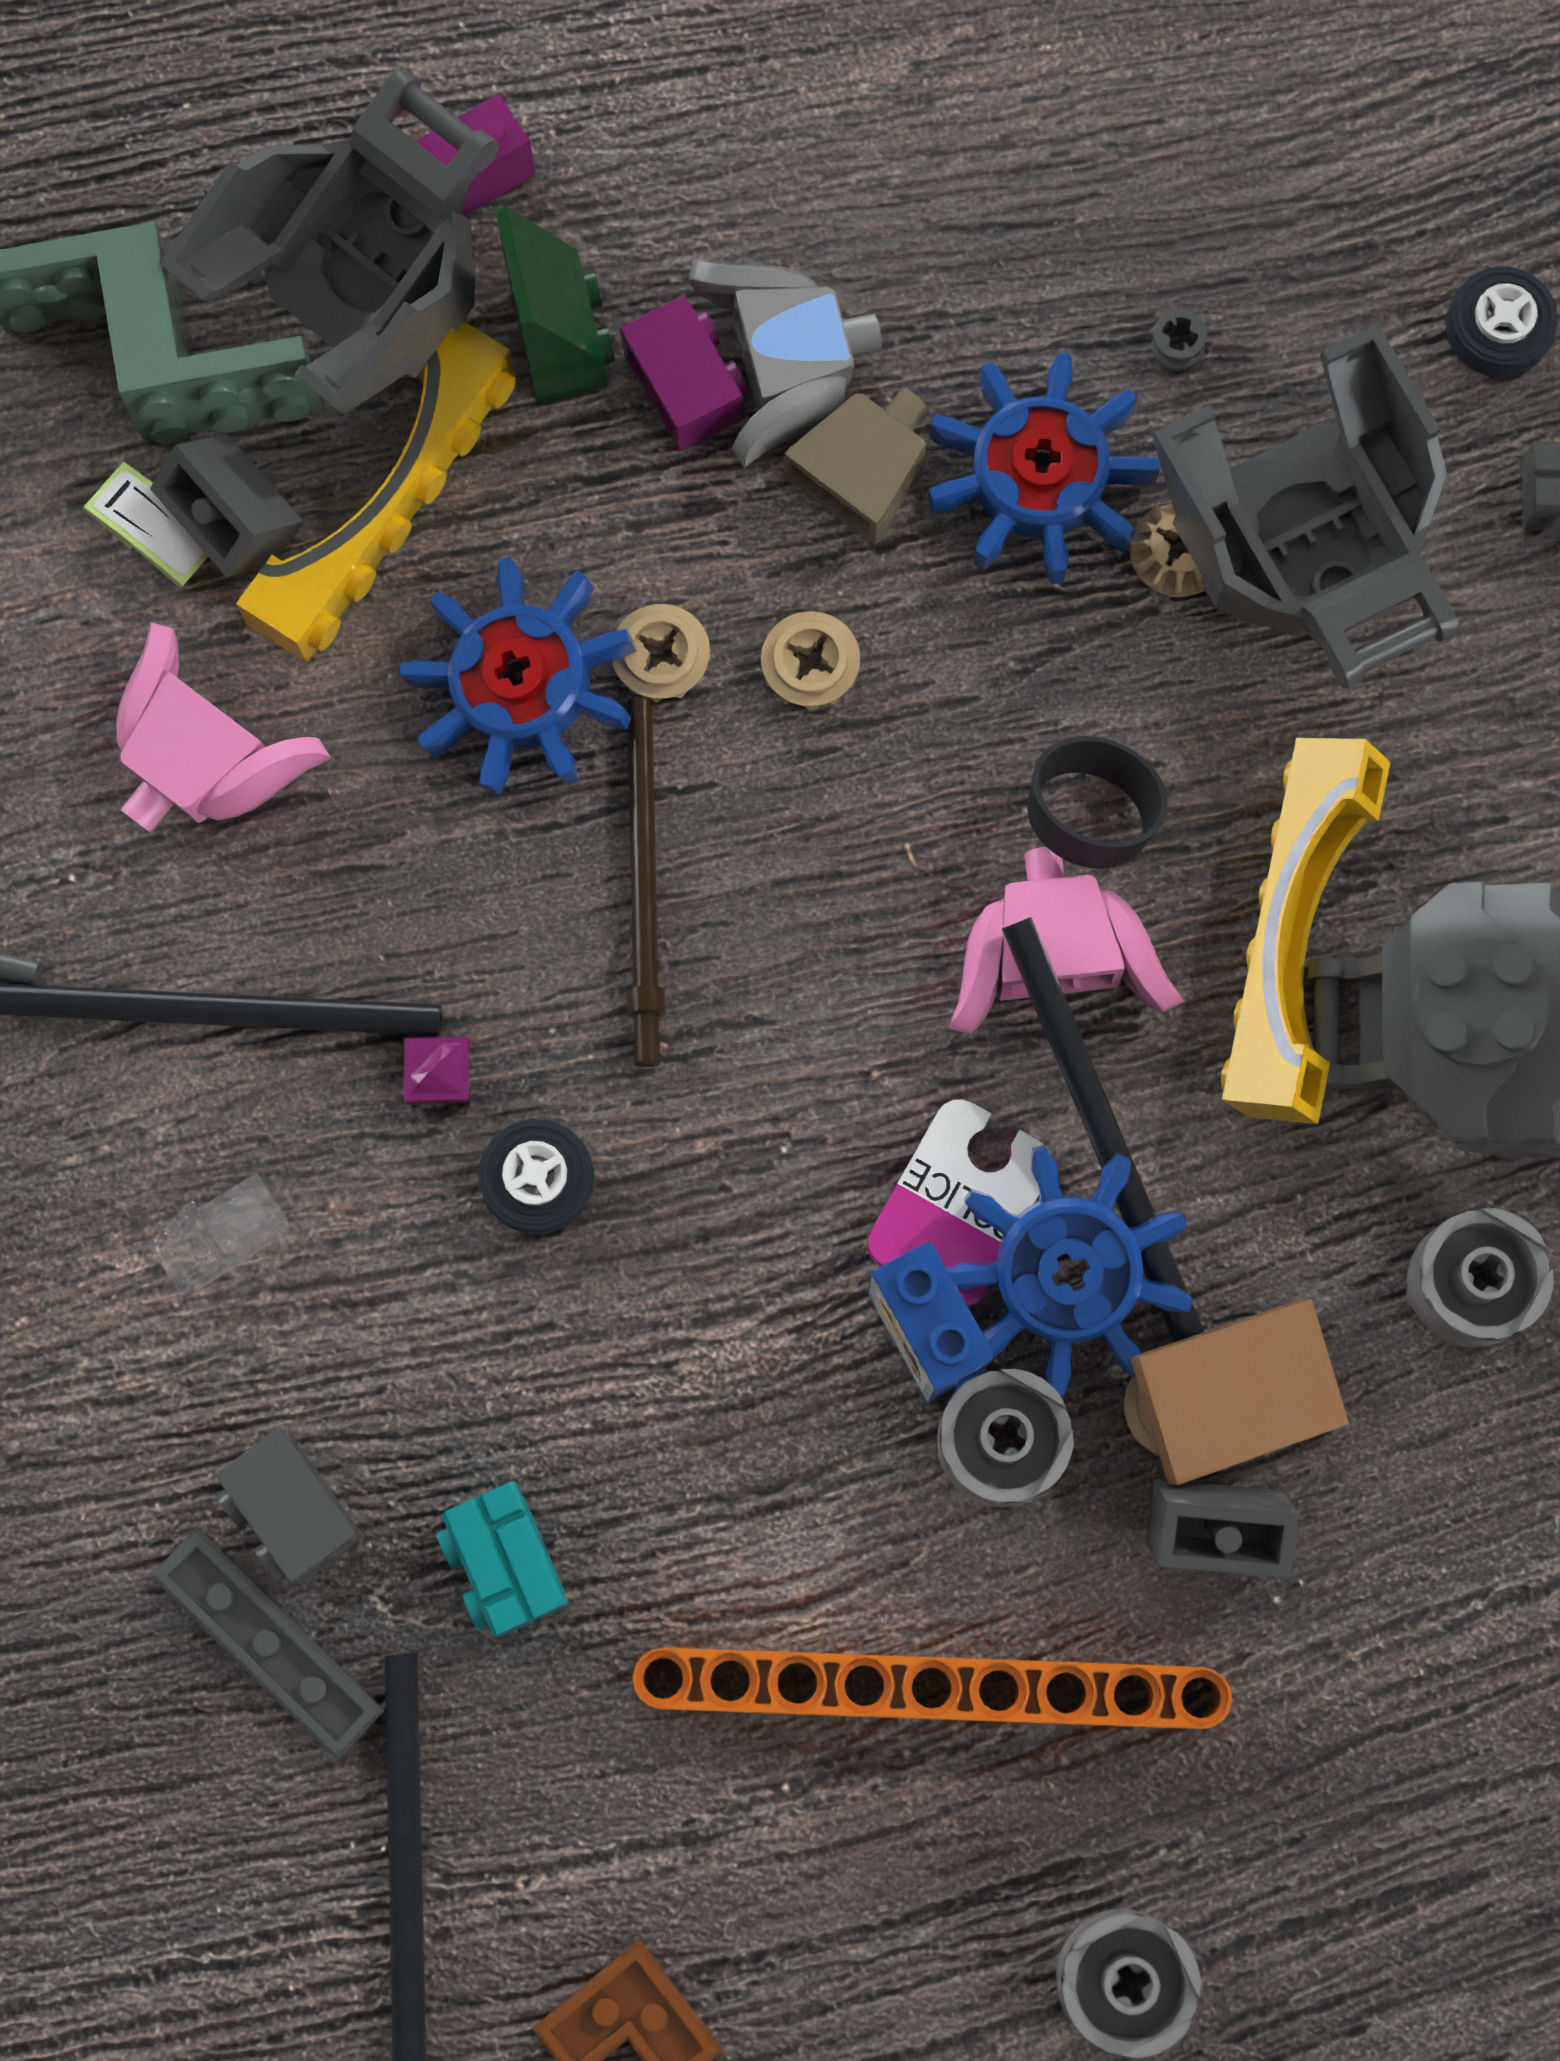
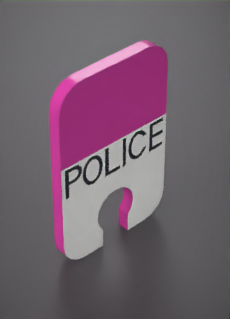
M963 1099L945 1103L935 1115L869 1233L867 1249L872 1261L881 1267L926 1242L934 1245L945 1267L963 1261L986 1263L997 1260L998 1248L1003 1235L993 1226L977 1219L965 1204L964 1198L972 1188L992 1195L1010 1213L1020 1214L1024 1209L1034 1204L1040 1194L1038 1184L1031 1171L1032 1148L1044 1144L1019 1130L1009 1147V1160L1005 1168L990 1173L981 1171L971 1163L967 1147L970 1139L982 1132L991 1113ZM980 1286L967 1290L958 1288L969 1308L979 1302L989 1286Z

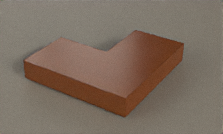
M641 1939L636 1941L532 2028L556 2061H602L626 2040L629 2041L643 2061H711L723 2051V2047Z

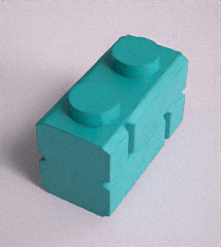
M515 1481L508 1482L441 1514L447 1529L436 1533L451 1569L453 1570L461 1565L464 1567L473 1590L462 1595L470 1617L478 1631L489 1626L493 1637L500 1638L571 1605L518 1483Z

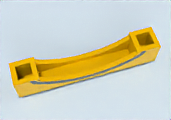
M463 321L457 331L452 328L419 372L423 392L415 425L398 462L373 497L347 523L313 547L283 561L271 555L236 603L246 625L305 663L309 661L317 649L323 651L332 643L341 625L339 618L352 600L359 602L366 596L375 581V568L388 551L394 553L403 545L410 533L412 526L410 520L422 503L428 505L437 498L446 482V470L458 454L463 457L471 451L481 433L482 427L480 423L492 407L498 409L505 404L515 387L516 377L510 349Z
M1296 738L1292 760L1288 761L1284 770L1283 784L1285 796L1280 818L1275 821L1272 828V859L1268 878L1263 880L1259 890L1260 917L1256 936L1250 941L1247 948L1246 963L1248 975L1243 998L1237 1002L1234 1011L1236 1033L1231 1057L1225 1062L1221 1074L1222 1101L1248 1118L1309 1124L1319 1123L1330 1062L1314 1051L1307 1027L1303 983L1305 957L1314 914L1331 872L1348 844L1367 821H1379L1391 762L1367 739Z

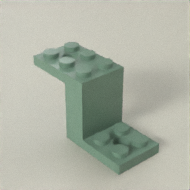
M155 222L0 250V325L4 331L33 332L42 329L47 323L68 319L93 321L102 318L106 314L119 394L144 442L176 443L186 439L191 433L213 429L224 433L236 432L246 428L250 422L272 418L278 421H295L306 417L310 411L324 409L322 397L294 375L301 364L307 366L311 363L302 336L197 355L191 354L180 283L174 275L159 264L167 253V249Z

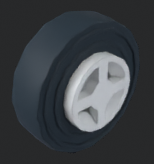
M1490 267L1470 276L1455 292L1446 316L1447 339L1456 357L1473 371L1490 377L1516 376L1533 368L1549 351L1558 328L1556 302L1547 286L1531 273L1513 267ZM1499 325L1503 327L1509 326L1508 331L1496 330L1495 328Z
M527 1119L507 1126L490 1141L480 1160L478 1183L485 1205L500 1223L520 1233L545 1235L567 1227L583 1213L593 1193L595 1171L587 1147L571 1129L552 1120Z

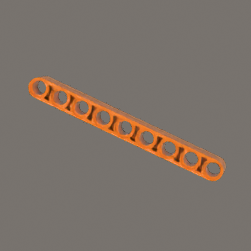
M664 1647L652 1649L644 1654L635 1665L633 1673L634 1690L639 1698L650 1707L668 1710L1205 1729L1214 1727L1222 1722L1230 1712L1232 1704L1230 1686L1221 1674L1213 1669L1191 1666ZM660 1659L673 1660L679 1665L683 1675V1682L679 1691L672 1697L665 1699L653 1695L649 1691L645 1679L651 1664ZM728 1661L741 1663L745 1666L750 1676L748 1691L743 1697L735 1701L723 1700L716 1695L712 1687L713 1672L719 1665ZM797 1663L812 1669L817 1680L816 1691L811 1699L798 1704L788 1702L782 1697L778 1689L780 1673L787 1666ZM856 1667H872L882 1678V1694L871 1705H857L849 1699L845 1692L844 1684L846 1677ZM932 1668L939 1670L948 1680V1697L943 1704L936 1708L923 1707L913 1696V1679L923 1669ZM991 1671L1004 1672L1010 1676L1015 1685L1014 1700L1010 1706L1003 1710L996 1711L988 1708L980 1698V1682ZM1060 1673L1071 1675L1081 1686L1082 1695L1080 1703L1075 1709L1067 1713L1058 1712L1052 1708L1047 1700V1686L1051 1679ZM1126 1676L1137 1677L1147 1688V1704L1136 1715L1123 1713L1119 1710L1114 1700L1115 1686ZM1194 1678L1202 1679L1208 1683L1214 1694L1213 1707L1209 1713L1199 1718L1187 1713L1181 1700L1184 1686Z

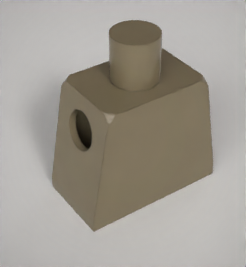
M904 388L896 394L884 409L864 394H854L788 449L785 453V478L876 546L924 465L926 443L913 431L929 414L928 407L916 394Z

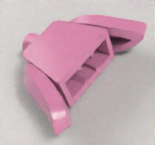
M151 622L145 647L119 704L116 721L117 744L122 750L119 761L143 781L120 810L142 828L151 833L173 805L197 823L205 821L208 817L215 820L238 817L256 809L274 797L306 771L331 759L321 740L314 737L283 740L266 747L250 732L177 678L179 651L175 631L173 628Z
M1040 847L1024 854L1027 881L1005 885L1003 899L985 907L974 922L966 947L958 1005L947 1029L972 1034L987 1017L994 1003L998 982L1000 1001L1030 997L1002 931L1003 928L1029 917H1032L1064 994L1119 988L1122 979L1139 1000L1160 1013L1185 1001L1167 978L1150 938L1131 906L1115 892L1099 889L1097 880L1093 875L1065 877L1063 859L1047 847Z

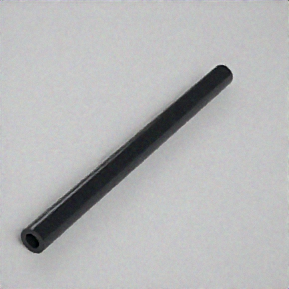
M1029 917L1002 929L1101 1169L1116 1153L1131 1160L1128 1182L1115 1200L1120 1215L1128 1227L1145 1223L1156 1216L1035 923L1032 917ZM1167 1241L1155 1243L1140 1252L1143 1270L1148 1280L1174 1284L1188 1293ZM1191 1303L1189 1312H1171L1160 1308L1173 1342L1204 1332L1193 1303Z
M0 983V1015L440 1036L442 1030L443 1012L441 1004Z
M418 1655L384 1656L392 2061H427Z

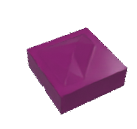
M468 1037L404 1038V1102L406 1105L470 1104V1040Z

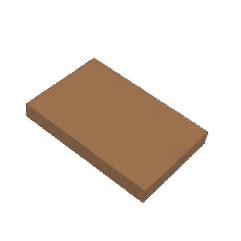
M1300 1299L1130 1357L1168 1485L1183 1484L1349 1424L1312 1299Z

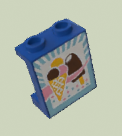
M926 1242L871 1272L868 1288L869 1297L930 1406L956 1392L965 1382L988 1372L985 1365L993 1360L994 1354L932 1243Z

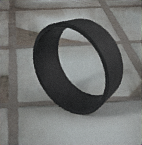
M1094 736L1067 738L1046 749L1035 765L1027 803L1031 827L1039 840L1050 851L1073 864L1096 869L1121 866L1134 859L1161 827L1168 808L1165 786L1156 770L1146 759L1121 743ZM1070 773L1090 774L1108 780L1122 789L1135 803L1142 819V835L1122 842H1104L1082 836L1063 825L1051 813L1042 798L1040 788L1052 778Z

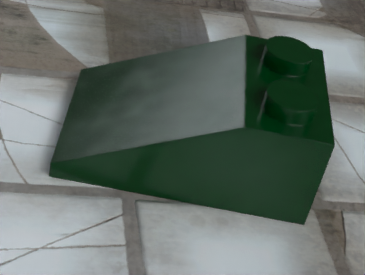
M509 207L495 209L511 293L536 401L539 402L608 387L604 364L615 362L608 326L596 328L592 309L602 307L595 271L583 273L578 250Z

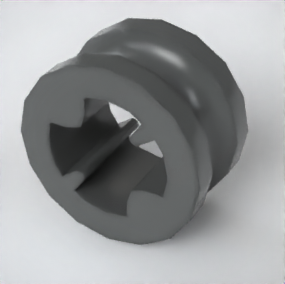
M1185 309L1170 310L1161 315L1154 324L1151 342L1152 353L1157 362L1168 370L1174 371L1189 370L1197 365L1204 355L1208 334L1204 321L1199 315ZM1176 329L1185 330L1189 333L1188 343L1192 346L1189 347L1187 343H1184L1182 350L1172 349L1169 347L1170 337L1166 333L1169 332L1174 337Z

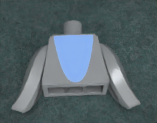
M697 259L691 260L690 285L698 294L715 305L733 311L732 320L756 413L740 431L732 447L733 453L745 468L761 455L805 435L838 408L845 399V391L850 388L854 370L852 356L881 350L882 341L879 323L875 314L842 319L834 289L818 287L815 281L799 272L769 265L717 264Z

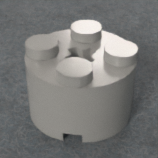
M1485 1208L1459 1213L1432 1230L1416 1247L1408 1266L1407 1301L1420 1321L1433 1334L1449 1343L1471 1348H1484L1497 1344L1531 1326L1546 1309L1554 1287L1553 1269L1551 1270L1549 1258L1545 1250L1547 1247L1538 1231L1514 1213L1498 1208ZM1477 1266L1482 1267L1486 1271L1483 1276V1282L1488 1286L1481 1291L1472 1284L1474 1276L1469 1272Z
M1019 1369L990 1371L965 1382L948 1402L937 1432L939 1461L949 1480L960 1492L970 1499L993 1507L1020 1506L1042 1495L1056 1483L1065 1471L1074 1445L1071 1419L1060 1394L1039 1376ZM1005 1423H1009L1016 1428L1013 1439L1021 1444L1020 1451L1009 1448L1002 1455L993 1450L992 1447L994 1446L995 1439L987 1432L989 1427L1000 1430Z
M1112 1909L1086 1919L1068 1937L1058 1955L1056 1984L1059 2000L1067 2017L1089 2042L1115 2055L1145 2058L1169 2049L1185 2035L1192 2022L1191 2020L1200 1998L1201 1976L1197 1961L1190 1947L1171 1927L1145 1912L1132 1909ZM1125 1965L1134 1973L1143 1972L1144 1976L1135 1983L1138 1994L1130 1999L1120 1990L1112 1992L1111 1988L1112 1985L1119 1981L1117 1970Z

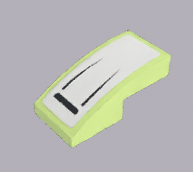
M123 462L87 502L83 510L130 550L134 548L181 588L208 556L150 490L153 482Z

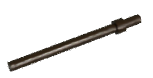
M635 697L628 700V714L632 718L628 725L633 987L627 989V1016L634 1018L635 1065L639 1067H654L660 1065L659 1018L665 1016V989L658 986L653 701L646 697Z

